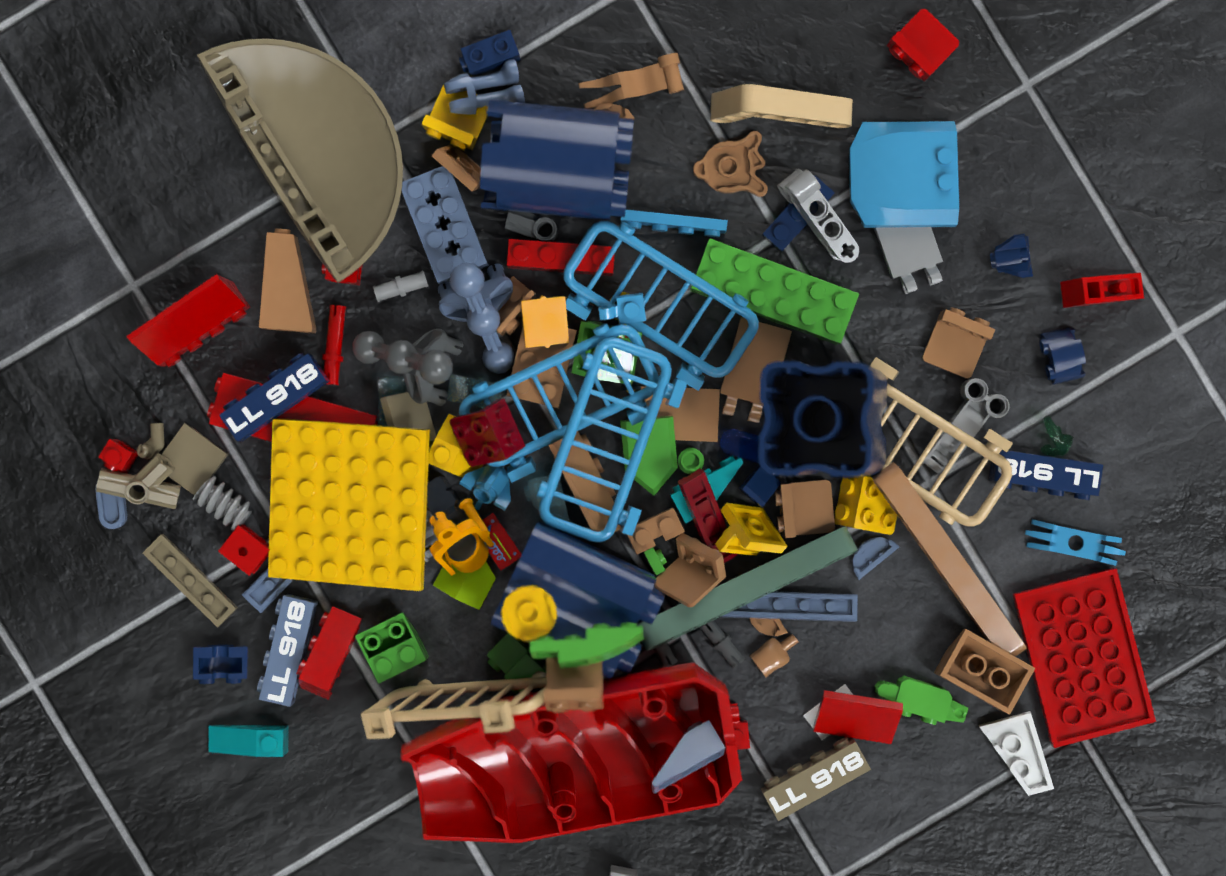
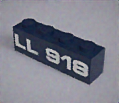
M301 353L289 361L291 366L283 371L281 368L275 370L267 376L269 381L262 386L255 384L245 392L246 397L239 402L237 399H234L223 407L225 411L219 416L237 442H243L272 422V419L278 418L330 382L311 354L304 356Z
M1001 450L999 453L1009 461L1012 467V478L1006 488L1011 489L1012 484L1022 485V491L1038 493V488L1048 489V494L1064 496V491L1074 493V498L1090 500V495L1099 496L1103 471L1102 464L1014 451L1006 452ZM991 462L989 480L996 481L997 483L1002 474L1001 469L998 465Z

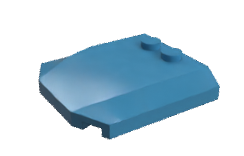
M955 121L862 122L849 149L850 203L858 213L864 228L956 227L958 225L959 181Z

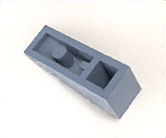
M709 720L703 724L701 721L696 722L687 729L688 732L682 737L653 780L652 791L654 794L725 754V746Z

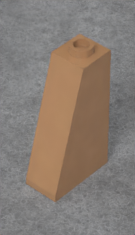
M276 228L274 233L267 232L259 328L316 334V324L298 237L290 234L291 230Z

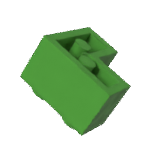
M508 632L487 654L490 658L488 663L497 672L502 670L505 673L506 679L532 678L538 671L544 673L547 671V665L540 658L533 659L530 648ZM524 689L511 690V691H513L515 694H517L518 692L521 693Z

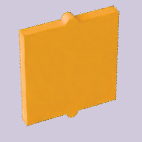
M540 296V299L521 300L525 348L538 346L549 348L550 345L569 343L565 296L549 298Z

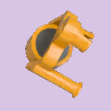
M471 498L464 499L459 504V508L465 511L469 519L455 525L451 520L447 519L444 512H437L435 515L438 520L436 521L432 515L429 521L434 527L433 532L438 539L431 545L430 552L434 559L451 576L456 573L452 565L463 573H472L480 569L488 558V546L492 547L494 545L489 537L490 532L474 508L473 499Z

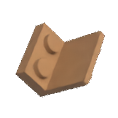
M514 276L511 278L513 283L512 294L498 311L500 314V325L496 331L501 336H504L506 333L511 335L520 325L517 320L522 316L521 300L537 298L535 292L530 291Z

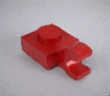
M731 703L737 750L749 749L747 720L740 721L739 707L737 703Z

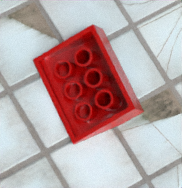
M216 274L126 337L155 364L162 367L167 365L169 368L181 361L182 358L180 356L189 350L191 353L203 345L202 340L208 336L213 338L225 330L224 325L231 320L235 323L247 315L245 311L250 306L233 281Z

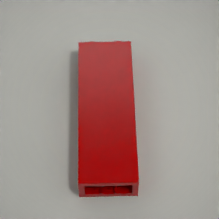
M223 373L222 378L218 377L215 384L214 392L217 393L215 403L212 402L208 409L207 417L210 418L209 424L228 429L219 416L225 411L223 407L234 399H237L239 402L247 396L245 392L255 384L262 386L263 383ZM308 396L278 418L377 426L380 416ZM272 422L252 436L272 442Z

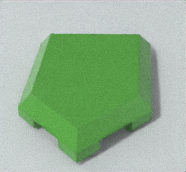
M673 416L656 417L634 478L637 483L653 496L678 468ZM620 420L622 429L639 435L643 421L632 426L630 420ZM622 434L624 458L630 460L636 439Z

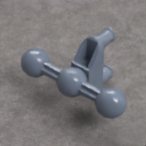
M462 263L453 269L450 274V282H445L447 289H444L443 283L438 286V293L441 298L439 310L443 315L452 320L467 322L468 328L475 335L482 336L486 346L482 355L483 364L490 372L496 374L506 373L514 365L515 351L507 342L500 340L496 330L500 325V314L498 311L509 300L513 291V283L510 278L505 276L504 268L501 264H494L496 271H494L492 265L488 267L487 274L490 280L484 282V274L477 265Z

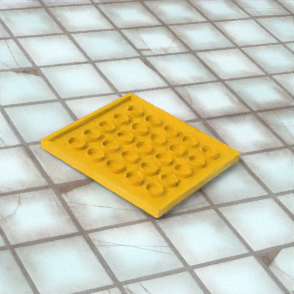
M282 418L272 419L268 577L412 591L423 590L430 429Z

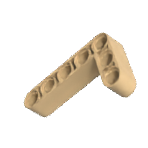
M739 85L711 94L710 121L715 123H732L751 117L833 128H848L852 126L853 99L761 85Z

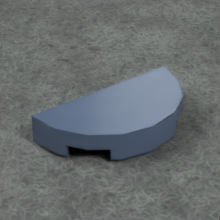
M883 537L869 538L857 547L858 551L854 553L852 559L853 571L857 579L860 580L898 549L899 546L892 540Z

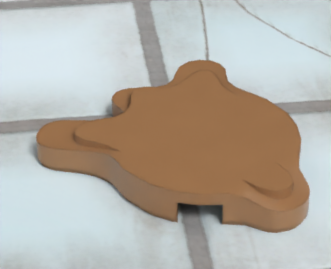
M752 131L741 140H728L713 145L703 159L695 163L693 167L695 177L704 180L712 189L720 193L733 194L747 191L757 197H764L768 187L755 175V171L763 169L766 164L758 152V147L762 141L761 134L758 131Z

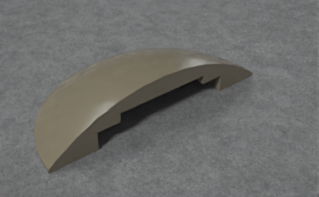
M247 39L223 44L198 54L197 57L239 135L307 243L337 283L353 274L371 257L387 235L395 218L402 190L403 164L398 135L392 119L373 89L347 65L333 56L300 43L277 39Z

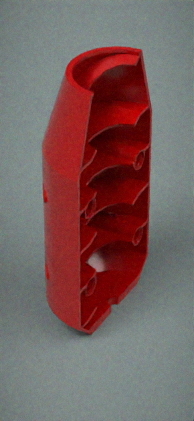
M694 662L615 676L611 679L604 678L603 709H596L594 711L575 709L567 710L566 712H553L547 710L543 703L539 708L529 713L512 715L515 727L505 732L485 733L481 717L456 718L404 743L401 748L402 761H408L412 764L420 802L424 840L503 843L533 841L719 806L742 781L726 684ZM540 691L529 692L517 703L532 699ZM517 695L502 697L498 701L508 700L510 702ZM709 720L725 746V754L654 794L652 791L653 780L682 737L688 732L687 729L696 722L701 721L703 724Z

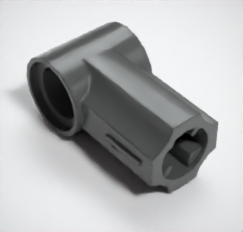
M510 211L504 227L506 230L544 242L556 241L559 233L552 219L526 212ZM543 225H550L553 231L550 236L542 237L539 235V229Z

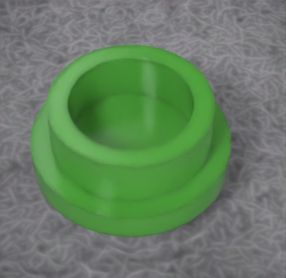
M695 448L683 450L678 457L679 468L687 474H692L699 468L702 469L704 465L702 453Z

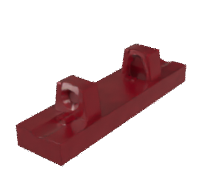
M699 468L691 475L679 480L678 484L702 543L718 550L715 543L727 527L707 476ZM720 552L723 554L724 563L737 556L735 553Z

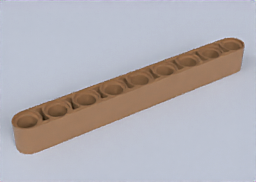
M892 462L873 476L872 480L985 639L1015 657L1026 650L1027 647L897 464Z

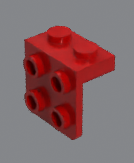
M921 9L900 32L898 31L891 38L886 46L890 48L889 51L895 58L902 60L908 66V69L915 77L921 78L925 82L959 46V40L927 9Z

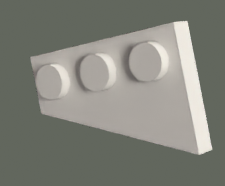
M1030 711L979 725L1028 796L1054 789Z

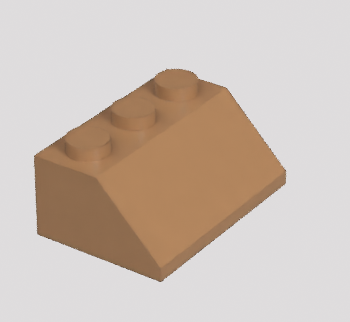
M964 629L948 647L934 673L1010 715L1035 668L971 631Z

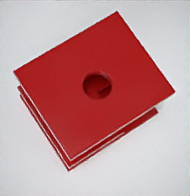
M245 524L238 525L218 550L219 553L249 576L257 572L268 558L270 551L269 543Z

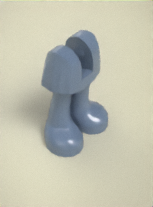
M515 59L506 60L501 70L492 74L470 77L467 73H463L445 82L446 94L467 91L468 94L467 98L448 103L450 113L476 114L477 108L488 106L490 100L525 103L521 85H514L519 82V72ZM514 85L505 90L476 95L475 90Z

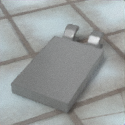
M931 227L874 228L891 279L900 278L905 294L918 289L911 273L921 269L925 270L930 286L943 281L940 271L936 264L942 263L943 260Z

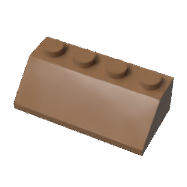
M577 431L574 440L591 446L586 434L580 436ZM562 439L549 445L555 459ZM571 446L565 466L602 479L600 473L604 470L598 458L592 459L589 451ZM562 471L576 499L610 511L612 510L614 505L612 497L616 495L613 488ZM580 506L591 530L599 532L606 527L608 515ZM617 525L615 532L621 528L620 525Z

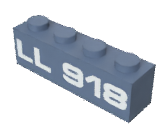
M286 594L283 596V599L278 600L275 614L279 615L277 625H272L269 640L273 642L271 650L266 651L263 666H267L265 676L260 677L257 686V692H261L259 700L289 707L295 703L300 677L296 673L301 661L305 660L318 605L317 600Z

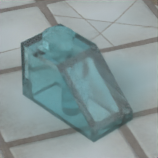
M549 475L527 480L528 486H524L527 502L532 501L533 506L538 510L541 497L536 496L541 481L547 482ZM559 479L556 491L564 494L561 479ZM553 496L549 509L550 513L554 517L570 522L565 500Z

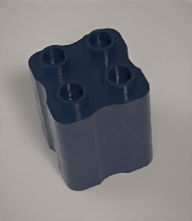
M772 362L763 369L760 377V401L765 411V423L759 435V463L763 470L774 475H806L824 471L832 476L857 477L874 475L883 469L886 462V438L882 432L881 419L883 411L887 406V379L881 371L857 362H835L821 368L801 362Z
M539 521L529 538L490 624L508 632L502 622L501 610L508 595L521 586H537L543 588L552 596L556 604L557 618L554 627L547 636L553 637L554 640H565L566 636L571 635L581 636L582 639H586V628H593L595 624L621 627L620 625L623 623L637 624L640 619L652 625L665 595L654 587L656 578L653 573ZM639 642L623 653L604 660L603 677L611 679L616 669L629 674L639 655L642 644Z

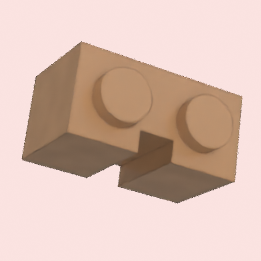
M671 507L637 523L633 536L628 535L636 554H640L656 546L654 539L663 535L665 541L685 531L674 508Z

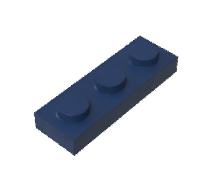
M815 175L814 177L821 186L819 190L828 201L835 192ZM816 201L812 202L809 207L812 215L818 210ZM790 203L762 236L782 252L807 223L794 204Z

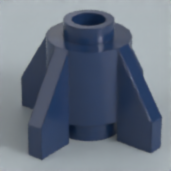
M1025 234L1013 235L999 246H995V252L990 253L992 268H997L998 273L1004 272L1021 278L1033 276L1029 236H1025Z

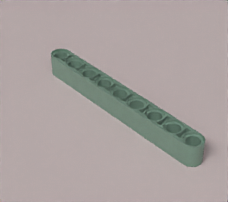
M847 527L837 529L713 588L694 607H687L681 603L658 614L652 625L644 621L637 626L643 627L644 639L641 641L645 650L649 651L857 552L858 549Z

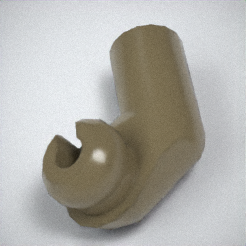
M164 423L150 424L151 438L143 445L140 444L137 448V454L140 458L151 459L164 448Z

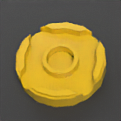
M533 585L521 586L513 590L505 599L501 610L502 622L506 630L512 636L523 641H537L538 637L547 636L554 627L557 618L556 604L552 596L543 588Z

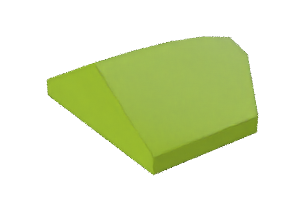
M487 562L480 569L472 573L460 572L452 565L456 572L453 576L442 567L433 586L452 598L480 610L496 580Z

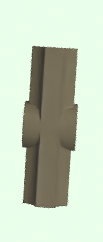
M157 453L134 475L101 468L96 492L126 498L133 504L145 502L176 509L181 486L163 482L174 471L175 467L167 457ZM140 485L145 491L137 492L133 489V486Z

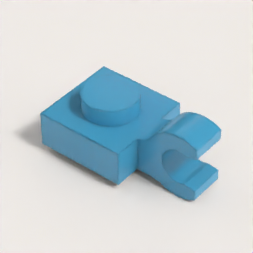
M643 293L616 296L617 304L598 306L600 320L619 317L620 324L646 321Z

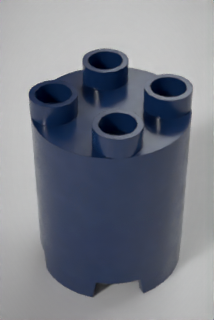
M498 100L489 101L487 116L501 118L502 121L491 122L490 143H484L482 147L480 189L491 192H485L481 208L610 220V216L625 217L629 171L615 170V163L630 164L634 119L619 118L620 112Z

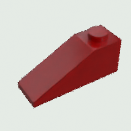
M1141 273L1083 277L1060 282L1063 308L1144 299Z

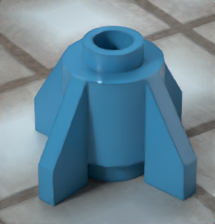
M487 465L466 473L459 483L470 491L474 486L473 494L478 500L474 508L477 510L481 508L483 503L489 504L495 501L494 505L505 511L511 502L509 477L502 466L491 467Z

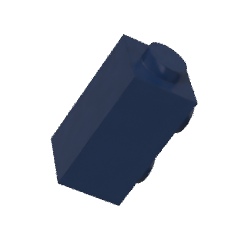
M510 30L461 48L463 57L459 58L464 73L470 72L471 77H477L501 68L508 59L521 60Z

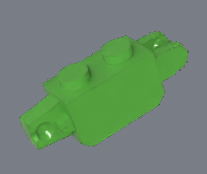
M908 676L898 678L896 684L880 680L874 685L875 692H877V695L879 694V697L903 703V716L911 717L913 713L921 716V721L936 725L937 721L945 723V720L964 723L968 707L952 700L950 692L943 687Z

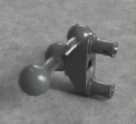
M434 329L425 333L413 344L405 340H399L387 345L376 332L364 331L355 337L352 342V351L354 357L363 364L376 363L381 359L385 360L390 370L396 374H403L408 393L415 402L419 404L431 402L438 406H443L446 400L440 399L439 396L447 398L448 393L444 389L433 387V385L444 383L453 372L451 358L444 351L458 356L462 350L455 348V346L463 348V341L447 336L446 332L442 329Z

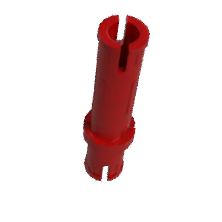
M329 305L326 351L322 355V360H324L323 372L330 380L326 385L333 384L338 386L340 362H343L344 359L341 356L347 307Z

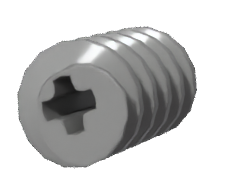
M213 476L200 487L193 500L199 497L197 505L202 507L207 504L206 512L208 513L216 510L214 518L218 520L224 517L223 524L228 526L233 523L231 530L234 531L238 525L244 524L252 511H248L250 502L247 501L240 505L242 496L238 495L234 499L231 498L233 489L231 488L223 492L225 483L222 482L215 486L214 483L217 477Z

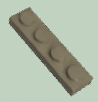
M161 534L143 552L217 628L238 609L164 534Z

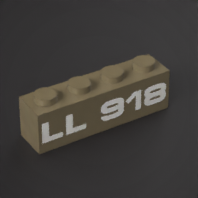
M847 737L842 738L833 744V749L827 752L821 750L810 757L811 761L806 764H795L787 770L788 774L780 778L774 776L764 782L765 786L761 788L762 793L778 821L871 770L853 738L849 740Z

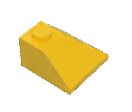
M448 414L429 451L428 463L463 478L466 473L480 469L483 465L471 467L467 463L449 422L450 419L456 416Z

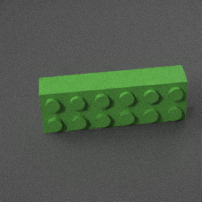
M710 238L696 272L698 277L733 298L735 293L746 298L749 301L746 307L751 309L757 316L835 345L841 344L859 296L857 292ZM693 285L691 286L690 291L705 297L709 296Z

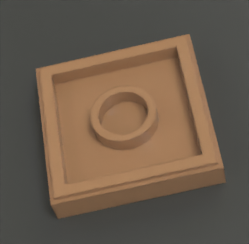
M448 145L434 152L432 157L469 190L473 192L480 189L481 167L462 150Z

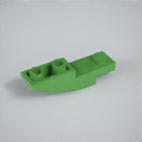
M623 623L620 625L621 627L595 624L593 628H586V639L576 635L566 636L565 640H554L553 637L542 636L538 637L537 641H530V653L533 659L558 658L561 669L591 665L617 656L644 639L643 627L637 626L636 623Z

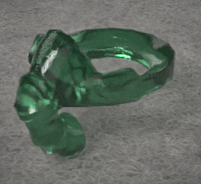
M1049 415L1043 418L1044 425L1056 448H1052L1050 444H1047L1041 448V452L1048 456H1063L1070 450L1074 437L1062 434L1060 426H1056Z

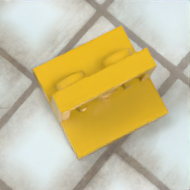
M726 503L722 507L721 512L730 526L724 530L722 536L715 543L720 552L757 556L760 551L782 553L787 548L785 541L763 508Z

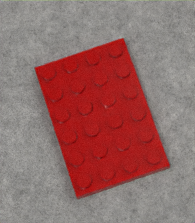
M1117 568L1012 594L1027 647L1030 665L1035 668L1033 676L1053 748L1156 722Z

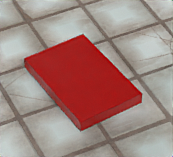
M824 690L815 718L813 732L892 744L903 712V703Z

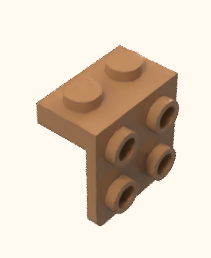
M951 307L950 310L940 311L922 359L924 362L963 378H970L985 342L992 339L996 329L989 327L990 323L977 317L971 320L964 317L965 312Z
M818 480L780 484L778 490H775V504L780 506L781 514L780 517H777V528L779 533L782 532L784 538L834 531L835 521L830 481Z
M682 533L676 538L679 558L666 568V571L656 577L654 587L685 606L694 607L726 577L723 554L717 549H712L701 543L697 538H692Z
M547 658V690H543V701L546 709L553 712H566L567 710L575 709L581 711L603 709V661L586 666L561 669L558 658Z

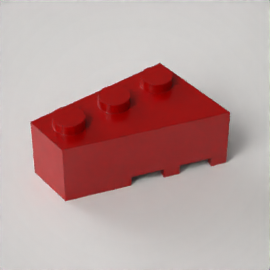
M333 606L329 613L324 612L319 626L322 627L318 637L313 636L308 646V650L311 653L307 661H301L296 673L300 676L299 685L301 689L327 700L330 699L332 687L340 676L342 665L347 655H349L356 638L355 636L362 624L361 618Z

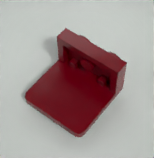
M505 398L497 399L481 411L456 416L449 421L464 457L471 467L507 460L525 447V443Z

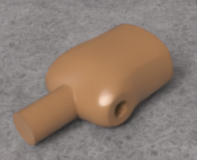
M793 634L781 643L775 638H770L749 656L766 678L789 662L790 658L787 651L796 645L798 640Z

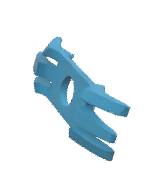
M1033 519L1031 524L1051 529L1052 534L1025 530V535L1050 542L1049 545L1027 542L1026 547L1091 559L1116 566L1117 561L1098 556L1099 552L1124 556L1126 553L1124 550L1101 544L1102 540L1121 543L1122 538L1066 528ZM1074 535L1080 536L1083 540L1082 547L1077 551L1070 549L1068 545L1070 537Z

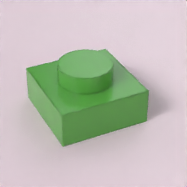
M652 547L644 551L656 575L666 571L663 564L667 563L660 549L655 551Z

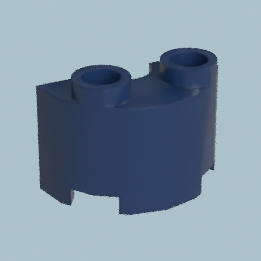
M1073 327L1041 334L1042 339L1039 340L1041 353L1048 356L1049 365L1045 366L1048 380H1052L1053 385L1083 378L1086 375L1082 368V364L1086 363L1081 340L1075 339V328Z
M232 644L193 647V680L199 679V684L215 683V678H226V683H242V679H247L248 647L234 646Z

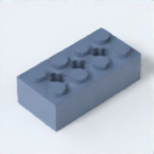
M441 166L402 182V194L438 284L450 282V274L453 269L462 263L477 265L479 269L489 266L453 174ZM432 195L441 196L437 200V206H433L432 203L428 204ZM443 219L446 221L450 220L451 222L447 225L448 230L443 231L442 228L438 229V226L441 224L440 221ZM451 244L460 245V248L457 249L458 254L455 256L451 252L447 253Z

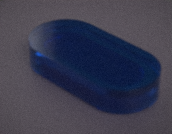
M736 429L727 430L721 435L720 447L724 453L759 463V436Z

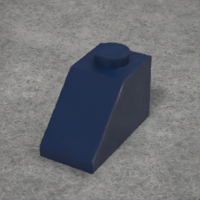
M759 465L740 485L739 489L758 506L763 507L781 482L777 479L779 475L767 473Z

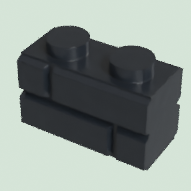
M440 476L428 483L427 506L433 516L437 512H444L446 516H449L459 509L456 504L459 503L460 498L454 490L450 489L452 486L446 477Z

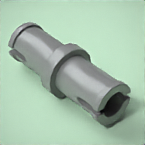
M424 271L402 278L397 276L395 277L396 280L377 286L374 285L373 289L377 301L380 302L398 295L404 297L408 292L428 287Z

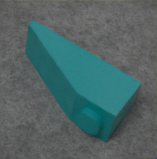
M209 725V752L253 757H283L288 753L289 725Z

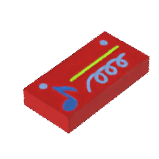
M493 512L484 518L483 522L490 532L489 537L494 543L492 547L488 546V553L502 571L521 558L522 553Z

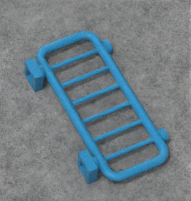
M609 221L594 223L584 235L563 272L566 285L573 292L577 293L576 295L573 293L569 294L566 299V309L586 320L593 308L589 304L590 302L596 306L615 304L616 296H620L644 256H647L663 266V268L644 296V306L667 270L686 282L655 330L643 322L626 323V325L633 327L638 332H642V335L689 363V365H686L682 362L677 370L676 378L687 382L689 386L699 391L704 383L705 376L702 373L714 378L728 375L734 369L759 329V320L756 314L746 307L749 301L735 293L733 298L636 238L633 236L635 229L627 223L621 222L619 226ZM606 231L618 239L589 285L585 287L575 280L574 272L600 232ZM623 241L639 251L640 254L611 300L608 301L593 292L592 288ZM691 284L709 296L679 342L675 343L659 332ZM712 299H715L731 309V311L699 358L683 348L682 345ZM737 313L747 320L748 328L726 362L721 367H714L704 360L734 314Z
M607 323L593 329L595 336L490 386H488L486 381L473 386L472 390L474 393L463 399L459 407V415L470 413V408L483 400L486 406L490 405L489 397L508 389L533 438V441L525 444L524 448L507 460L487 465L501 467L510 463V466L507 467V475L511 483L535 472L536 464L532 456L524 458V456L562 439L567 425L562 427L537 374L556 366L574 403H576L577 395L561 363L577 355H581L584 361L586 351L596 347L603 339L625 335L630 339L631 343L646 348L636 329L623 324L609 328ZM608 349L617 369L624 372L614 349ZM639 357L649 381L657 384L659 375L653 362ZM596 376L594 383L596 385L597 390L599 392L605 393L598 377ZM531 377L557 427L556 430L538 438L512 387ZM621 377L630 394L621 400L648 409L651 399L646 402L644 400L652 396L655 389L646 386L634 392L629 380ZM602 398L605 407L586 416L602 420L627 407L616 403L610 404L608 400ZM633 409L627 410V416L632 426L644 421L646 414ZM581 420L577 431L592 425V423Z
M610 337L599 342L593 354L587 353L582 366L583 369L587 370L548 481H541L536 495L541 497L539 514L545 524L593 542H602L609 539L614 534L617 525L621 526L620 531L622 533L633 536L641 510L632 506H628L627 511L623 510L651 430L663 398L667 399L665 405L679 408L687 386V382L679 379H674L673 383H669L672 369L670 362L664 355L623 339ZM610 348H616L658 364L661 368V374L657 384L601 364L605 352ZM599 369L654 388L655 390L648 409L592 389ZM590 394L646 414L639 435L583 415ZM584 420L636 439L630 460L575 441L574 438L580 421ZM573 445L628 465L621 485L565 466L571 446ZM562 471L618 490L612 510L610 511L557 492L556 488ZM553 496L608 515L606 527L598 532L554 517L549 510Z

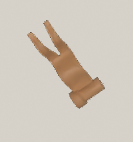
M678 53L658 57L657 64L641 69L618 72L597 80L578 83L579 89L621 85L620 88L583 104L584 109L598 107L599 105L613 103L626 98L643 96L664 89H668L669 94L683 91L684 87L678 64H680Z

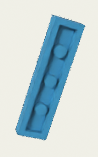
M626 210L625 217H621V222L627 223L634 229H641V225L652 226L653 231L667 232L668 228L678 229V233L693 235L694 231H703L704 236L720 237V233L725 234L728 221Z

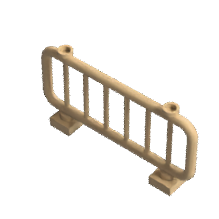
M875 357L870 365L872 368L881 371L886 379L890 378L893 381L899 371ZM887 383V396L892 398L893 401L882 416L881 427L897 403L908 408L916 415L886 459L883 469L891 463L919 418L922 417L938 427V430L908 474L907 479L921 499L941 511L939 517L950 525H953L955 521L964 526L981 524L1012 478V467L1009 461L999 453L1001 450L1007 452L1013 443L989 429L984 437L988 440L985 445ZM944 431L960 441L961 444L931 490L927 491L911 479ZM968 446L984 458L951 506L935 496L934 493L964 447ZM988 460L1000 467L1002 474L977 513L973 516H967L957 510V507Z
M538 671L532 678L432 684L429 680L424 679L417 686L396 689L361 713L367 739L391 738L396 734L393 722L473 717L482 718L485 733L510 731L515 727L512 715L529 713L544 703L543 690H547V674ZM534 688H544L532 699L517 703ZM524 689L510 702L508 700L498 701L510 690ZM500 691L488 702H483L479 706H470L486 692ZM477 692L460 707L446 708L463 693ZM453 694L436 709H423L440 695ZM431 695L413 710L400 711L418 696ZM408 697L391 711L388 708L397 700Z

